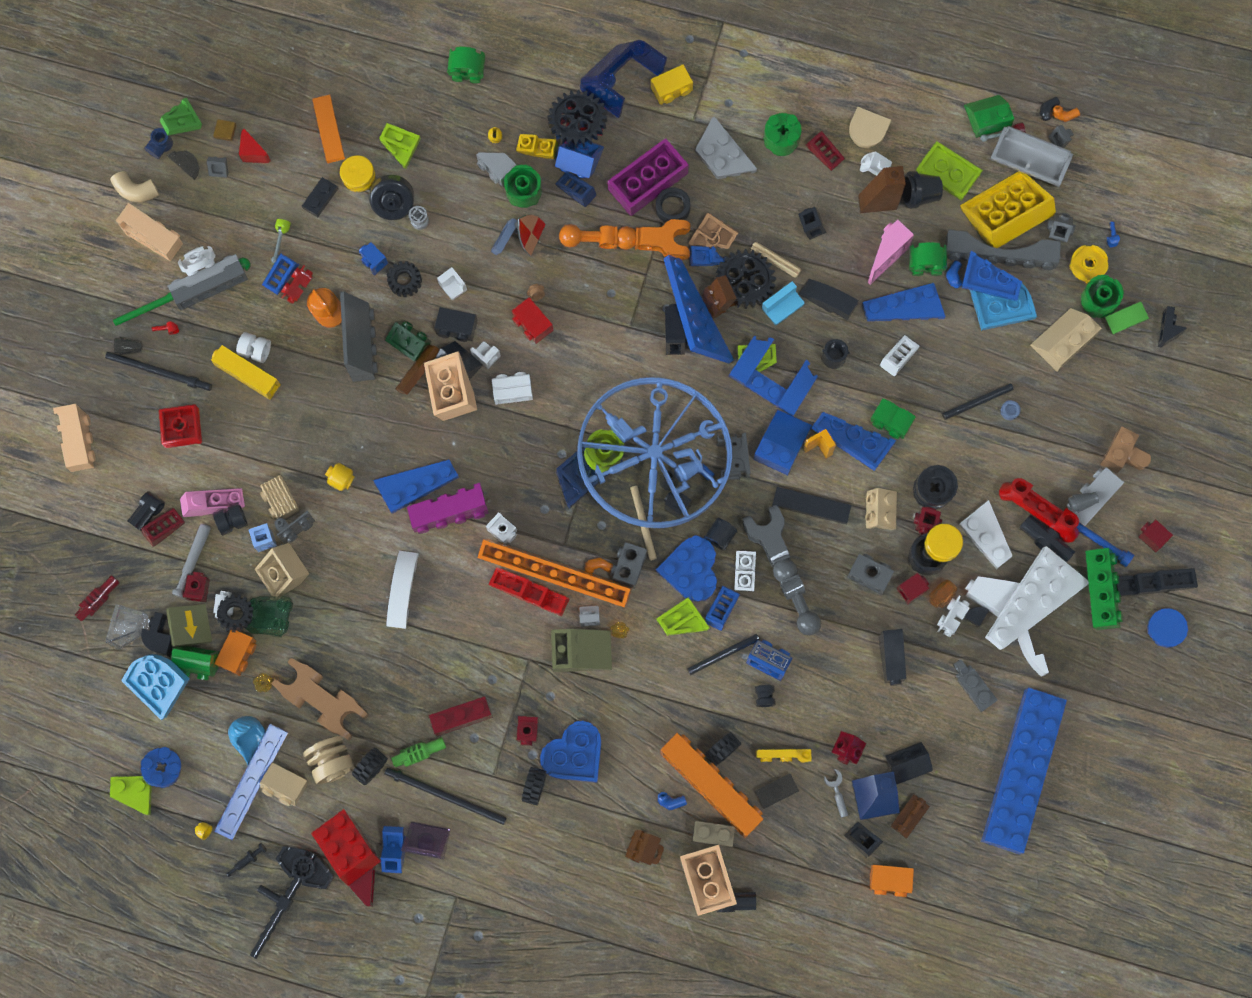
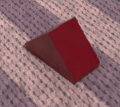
M376 866L349 885L358 898L368 907H373Z

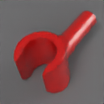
M172 321L167 322L163 326L152 327V331L168 330L170 335L179 333L178 325Z

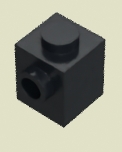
M669 492L664 499V502H666L665 510L680 519L684 515L673 493ZM679 493L686 510H688L692 500L683 493Z

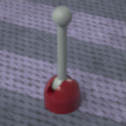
M1023 122L1012 126V128L1026 133ZM1001 133L988 136L984 134L980 139L982 142H986L988 139L1000 137Z

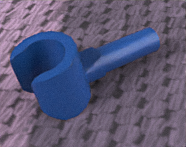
M1110 222L1111 236L1107 237L1109 248L1118 246L1120 240L1119 235L1116 234L1115 222Z

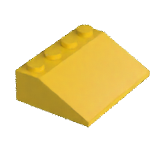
M1020 171L960 205V208L981 238L994 248L1001 247L1054 216L1056 213L1054 197L1031 177Z

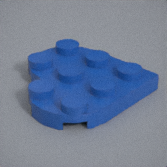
M693 536L682 542L656 569V572L684 598L689 597L691 602L706 601L713 595L716 589L717 579L711 570L715 562L716 552L708 540L699 536Z
M577 721L565 729L562 739H554L547 743L540 755L541 766L543 770L547 771L546 774L556 779L598 783L601 735L598 729L589 722Z

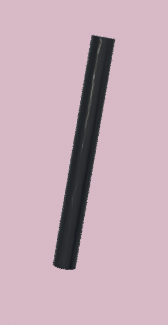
M1011 383L948 410L942 413L943 418L947 420L1014 390Z
M756 633L687 668L690 675H693L756 643L757 640L760 641Z

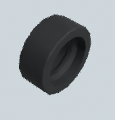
M672 187L663 190L658 195L656 213L660 220L666 223L671 219L686 220L688 218L691 204L690 198L685 191ZM669 197L679 198L684 203V209L678 215L666 214L662 209L663 201Z

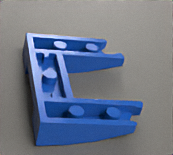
M754 336L732 369L729 377L793 416L818 376L812 375L808 368L810 363L806 360L788 389L783 388L755 370L774 339L768 338V341L756 340V336Z

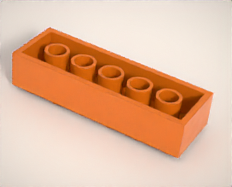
M676 733L660 750V754L746 838L763 821L761 817L763 815L762 811L755 805L751 807L747 803L749 799L741 791L737 793L733 789L734 784L727 777L723 779L719 775L720 770L712 762L708 764L704 760L706 756L698 748L694 750L690 746L691 741L684 734L680 736Z

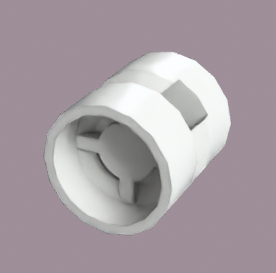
M244 332L237 344V355L245 358L251 356L252 360L264 363L270 352L271 341L262 337L256 338L255 335Z

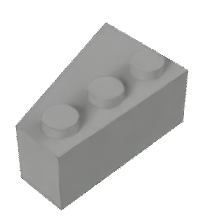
M1107 467L1104 470L1100 468L1093 475L1095 480L1091 484L1087 482L1080 490L1082 494L1096 492L1099 498V503L1079 513L1073 512L1084 526L1124 483Z

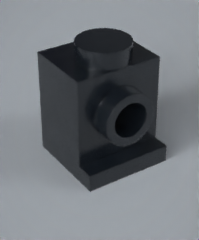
M816 207L807 208L798 214L809 240L827 233Z

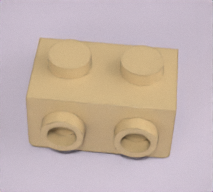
M882 488L867 491L866 528L896 529V491Z

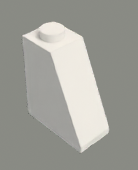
M978 576L975 581L971 579L965 589L968 592L965 596L981 607L989 609V612L998 617L1020 583Z

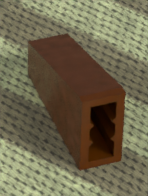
M903 166L883 168L858 195L860 213L897 210L905 186Z

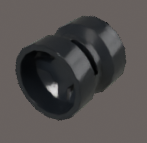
M774 685L755 686V693L758 697L756 707L776 706V701L773 698V693L775 692Z

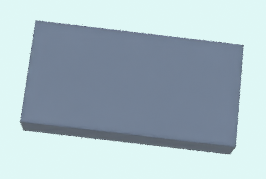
M513 218L507 221L491 249L493 254L498 255L504 249L516 228V219Z

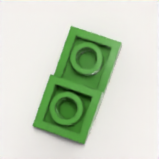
M1142 302L1105 317L1113 335L1149 319Z

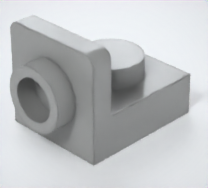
M598 606L579 608L581 627L600 625Z

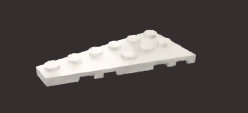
M1047 546L1043 547L985 638L1000 650L1004 649L1089 584L1088 580Z

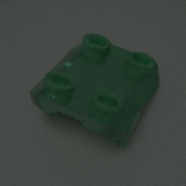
M259 596L250 599L251 607H253V617L246 630L251 634H266L282 638V635L287 632L289 627V615L293 608L292 599L290 597Z

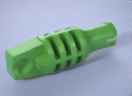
M442 737L428 743L420 742L400 750L401 754L391 759L395 767L401 765L408 767L428 759L430 754L445 749L446 745Z

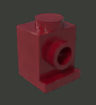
M193 572V576L187 575L185 593H183V598L187 601L207 602L210 580L204 577V573ZM197 582V583H198V587H197V588H193V587H194V583Z
M518 716L516 740L521 742L520 745L532 746V743H537L538 717ZM526 727L531 729L529 734H524L523 732Z

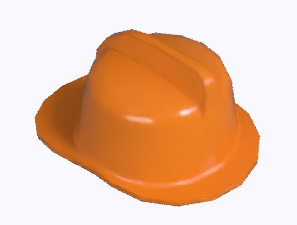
M327 288L313 289L307 298L309 311L322 326L327 328L338 326L342 322L341 302Z

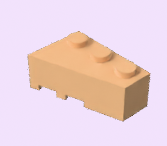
M130 203L126 205L116 219V222L127 236L169 261L174 258L183 245L177 232L174 230L169 231L162 223L153 220Z
M77 404L53 408L54 414L59 415L60 425L57 426L58 432H62L63 443H61L66 468L71 472L94 468L93 462L96 458L94 451L91 449L93 437L88 427L91 425L89 415Z

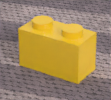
M683 64L652 78L651 89L660 105L668 104L674 101L675 98L686 96L693 91V81Z

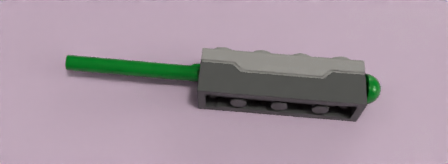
M236 254L226 256L222 261L215 263L209 268L202 269L194 275L174 280L172 284L168 285L170 293L166 296L113 319L115 326H118L173 300L180 311L249 280L244 268L248 271L251 263L244 257L238 259Z

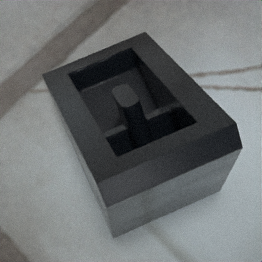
M858 821L844 835L866 858L883 843L879 837Z

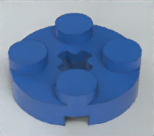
M167 747L157 748L148 752L141 761L143 779L150 786L166 788L173 785L181 773L182 765L180 758ZM158 764L166 765L164 772L155 770L158 768Z

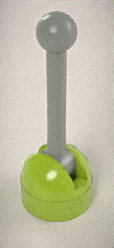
M276 219L275 229L279 236L274 257L271 258L273 264L278 259L282 235L286 234L290 229L291 222L287 220Z

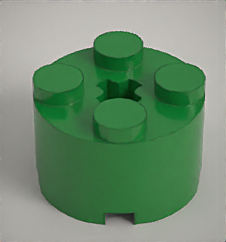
M456 47L455 51L450 49L447 73L452 77V81L462 82V79L470 80L471 83H480L484 75L486 55L482 51L481 54L477 53L476 49L471 47Z
M778 113L769 117L765 125L764 145L773 154L787 156L793 153L799 146L802 129L797 117L788 113Z
M514 166L505 175L504 187L507 199L511 205L527 208L539 202L542 195L541 178L538 172L531 166Z
M926 242L919 243V247L914 248V245L909 247V270L913 276H922L924 273L940 276L942 271L947 269V246L945 244L943 247H940V243Z
M1108 275L1095 276L1089 281L1081 294L1082 307L1092 318L1107 317L1113 314L1120 305L1124 295L1123 287L1117 279H1113Z

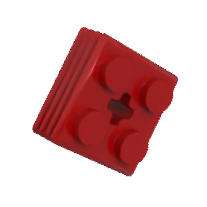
M196 404L159 409L161 444L165 448L202 443L200 413ZM180 423L184 425L182 429L177 428L180 426Z

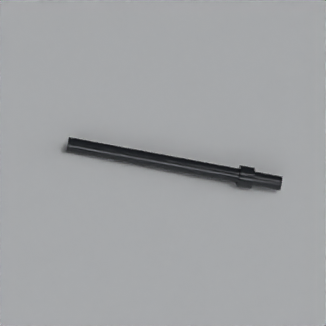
M107 352L105 355L106 359L185 383L187 386L195 389L197 387L208 391L212 389V384L201 381L194 376L188 377L111 352Z

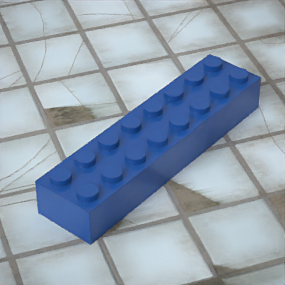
M1027 688L1024 691L981 842L1019 855L1024 853L1064 713L1066 699L1032 688Z

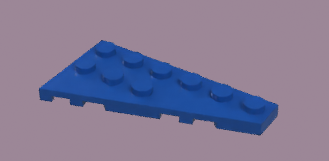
M667 255L664 258V262L690 351L728 364L731 363L734 359L684 263L679 258Z

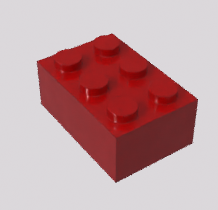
M345 809L311 833L338 877L347 886L381 862L354 819Z

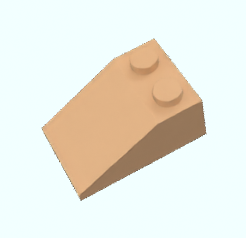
M459 352L424 363L434 416L445 421L477 410L474 391Z
M719 845L680 856L698 916L737 904Z

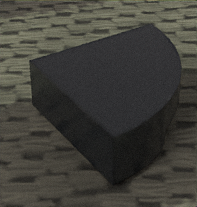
M984 607L971 608L965 614L964 619L979 627L989 609Z

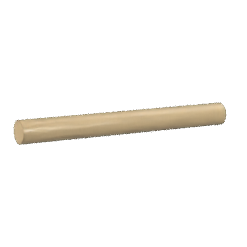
M632 486L630 489L638 519L647 521L638 486ZM641 527L649 560H655L657 557L649 528Z

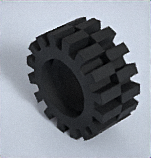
M399 261V265L393 264L394 268L390 267V273H387V282L394 294L397 293L399 297L401 295L407 297L408 294L410 297L413 296V292L417 293L418 288H421L422 278L419 269L412 262L409 264L408 261H405L404 264L402 261ZM403 273L411 275L410 283L407 285L399 284L397 282L399 275Z
M234 594L230 598L228 596L224 597V601L221 600L217 608V621L228 632L229 630H232L234 633H236V630H239V632L243 631V628L246 629L252 621L253 607H251V602H247V598H241L239 594L237 597H234ZM232 607H238L242 610L243 615L240 619L233 620L228 617L227 611Z
M730 732L704 755L717 766L729 757L742 743Z
M373 748L357 764V767L352 772V776L365 786L381 771L388 758L377 748Z
M530 767L523 789L522 802L538 805L544 788L546 770Z

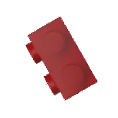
M530 297L512 310V321L517 327L521 326L525 330L523 333L529 341L533 340L537 344L554 331L553 324Z

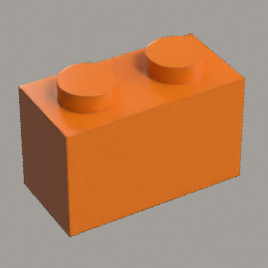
M231 630L214 664L240 676L241 672H244L248 666L247 660L249 655H252L256 649V640L237 630L236 633Z
M871 865L869 890H874L876 895H887V892H895L896 897H907V894H911L913 889L914 868Z

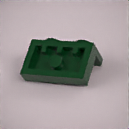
M406 320L395 322L385 339L387 343L413 361H417L426 345H430L432 342L428 339L427 334L415 330L413 325Z

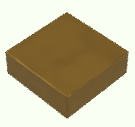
M217 119L213 134L214 138L232 141L236 123Z

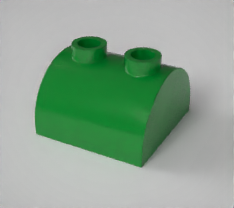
M180 646L173 648L171 661L188 677L190 673L197 674V679L209 680V676L213 677L218 670V666L214 663L220 651Z

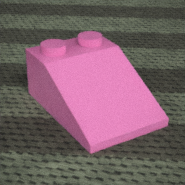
M899 220L893 224L889 223L883 230L882 241L868 280L870 285L900 258L911 245L914 234Z

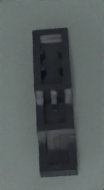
M1195 568L1160 570L1152 573L1119 576V583L1116 584L1117 591L1120 592L1121 597L1198 587Z

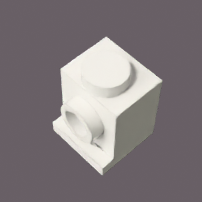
M499 512L486 526L487 531L503 544L511 543L517 536L516 527ZM505 526L506 530L501 532L499 528Z

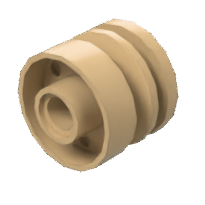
M341 736L319 741L304 751L305 759H310L307 762L308 766L318 765L311 772L316 785L339 780L355 768L350 755L340 756L347 749L345 745H341L344 742Z

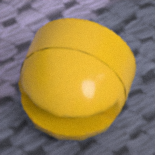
M492 127L488 131L490 142L499 143L502 140L503 135L499 128ZM493 132H496V138H493Z
M201 822L195 827V834L202 840H205L211 834L213 827L208 823Z

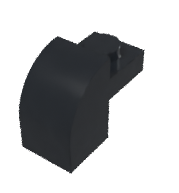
M155 612L149 621L150 630L143 628L141 630L143 644L152 652L171 658L174 648L171 636L162 634L167 616L163 613Z

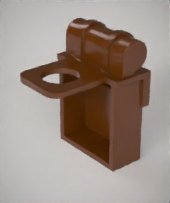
M726 275L717 277L710 286L704 289L701 295L712 319L725 313L729 307L737 305V302H734L737 298Z
M635 830L625 857L637 863L640 862L647 865L652 863L658 864L664 851V847L659 844L661 838L641 830Z

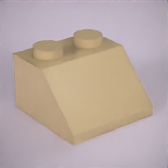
M290 543L272 548L255 568L256 573L274 600L279 599L300 585L309 575V572Z

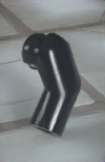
M1054 97L1041 105L1039 114L1042 116L1043 121H1048L1052 118V108L1060 105L1058 97Z

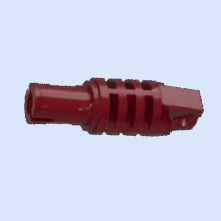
M111 575L100 587H95L79 604L81 608L75 613V616L80 621H83L88 615L93 616L108 600V595L120 582Z

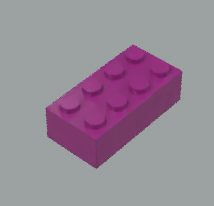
M665 138L608 180V190L627 213L632 216L658 197L663 190L670 188L688 174L689 164Z

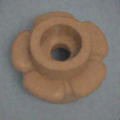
M533 284L529 287L527 295L532 301L541 300L545 296V288L542 285Z

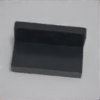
M922 742L885 756L886 762L892 772H894L896 784L933 771L929 752Z

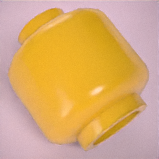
M337 463L334 467L330 465L325 474L328 477L327 484L339 491L348 490L355 478L353 470L341 463Z

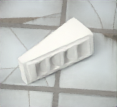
M904 335L883 358L880 366L891 375L896 376L920 346ZM904 344V345L907 346L909 349H911V351L907 350V349H906L905 347H903L902 345Z

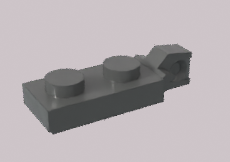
M961 659L954 663L953 666L958 672L956 675L958 683L980 712L998 701L971 665L967 667Z

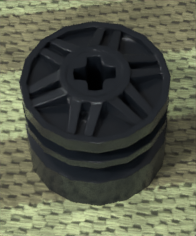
M929 466L914 481L913 496L922 507L940 509L947 505L956 495L958 489L957 478L953 471L945 466ZM936 486V491L931 492L930 489Z

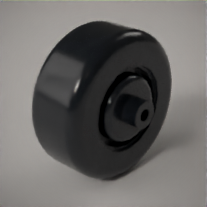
M384 175L378 178L371 187L369 196L370 206L383 219H402L413 208L414 190L405 178L398 175Z

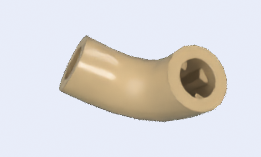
M126 171L118 172L110 178L119 195L131 202H145L160 196L151 179L141 184H135L131 181Z

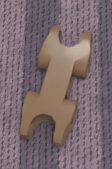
M290 658L288 663L297 671L296 681L293 684L284 685L274 679L271 684L285 699L299 709L305 701L323 713L317 720L318 723L332 733L350 741L353 736L344 729V718L348 714L355 713L366 719L369 714L360 707L355 699L341 689L335 697L318 686L323 679L322 675L308 665Z

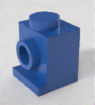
M372 242L360 248L361 261L366 267H370L374 276L388 264L386 257Z

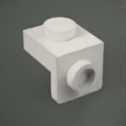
M875 151L866 154L862 158L859 170L861 172L870 171L877 176L883 168L890 167L892 161Z

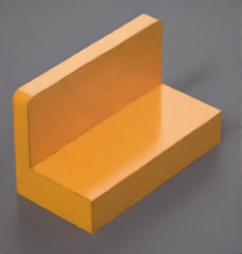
M827 429L806 440L803 449L805 453L819 446L825 458L833 455L836 444Z

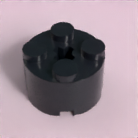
M925 533L913 542L908 558L915 572L930 576L941 572L947 562H939L928 557L925 549V539L928 533Z

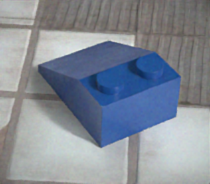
M777 410L754 454V460L788 476L812 425Z

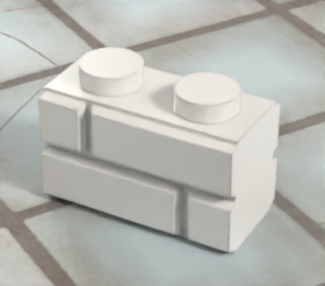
M518 372L514 374L515 376L507 377V375L501 374L493 378L492 386L495 405L533 400L530 375L525 372Z

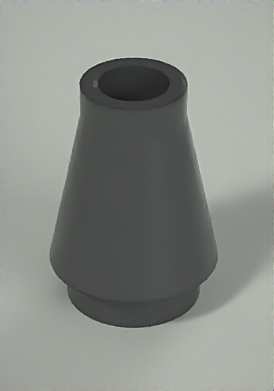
M1096 492L1072 494V497L1068 498L1071 511L1079 513L1099 503V498Z

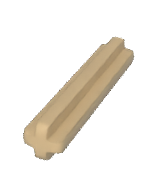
M758 242L752 245L751 251L754 250L756 255L761 253V258L767 257L766 261L794 278H797L800 274L801 268Z

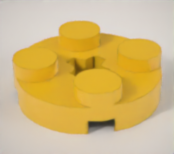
M1084 245L1073 253L1069 267L1075 277L1085 283H1089L1093 277L1105 275L1109 266L1108 256L1098 246ZM1085 260L1088 262L1092 260L1093 267L1086 266Z

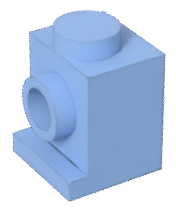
M267 523L248 529L253 546L258 552L277 546L273 532Z

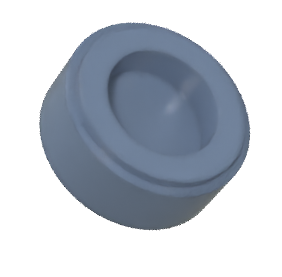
M1006 401L1002 405L1000 413L1004 419L1014 420L1020 414V406L1015 401Z

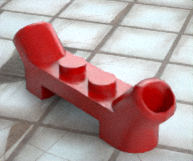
M1022 478L1002 484L999 489V496L1003 501H1013L1057 531L1063 542L1070 543L1078 537L1079 530L1077 526L1079 518L1075 513L1067 508L1062 511L1031 490L1034 485Z

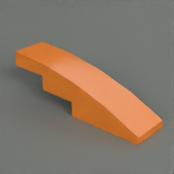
M326 95L313 98L327 164L344 160L342 141L331 96Z

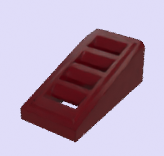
M822 131L805 145L831 171L845 159ZM820 141L821 144L817 147L816 143ZM825 146L826 149L822 152L820 149ZM830 151L832 154L826 157L825 154ZM836 156L837 159L831 163L829 160Z
M172 508L142 527V534L150 545L154 547L181 527L185 521ZM172 516L176 523L173 524L169 517ZM166 521L170 527L166 528L163 522ZM158 526L163 530L162 532H159ZM153 531L156 536L153 537L150 532Z

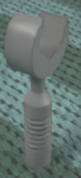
M834 769L838 775L836 781L829 782L824 776V782L827 786L834 787V797L842 818L849 815L843 796L838 789L839 784L842 782V775L838 770Z

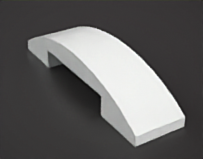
M399 551L389 597L387 627L406 629L418 553Z
M1026 631L1018 637L1021 650L1031 667L1041 677L1045 676L1049 671L1044 655L1035 656L1029 632Z

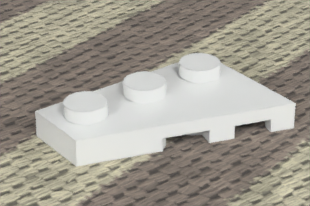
M989 500L959 524V527L996 569L1012 557Z

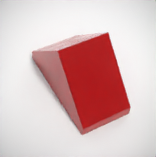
M243 129L241 131L239 156L242 162H271L266 151Z

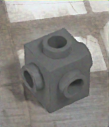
M1055 213L1053 219L1050 218L1047 225L1049 238L1067 242L1069 236L1073 235L1076 226L1073 224V217L1067 213Z

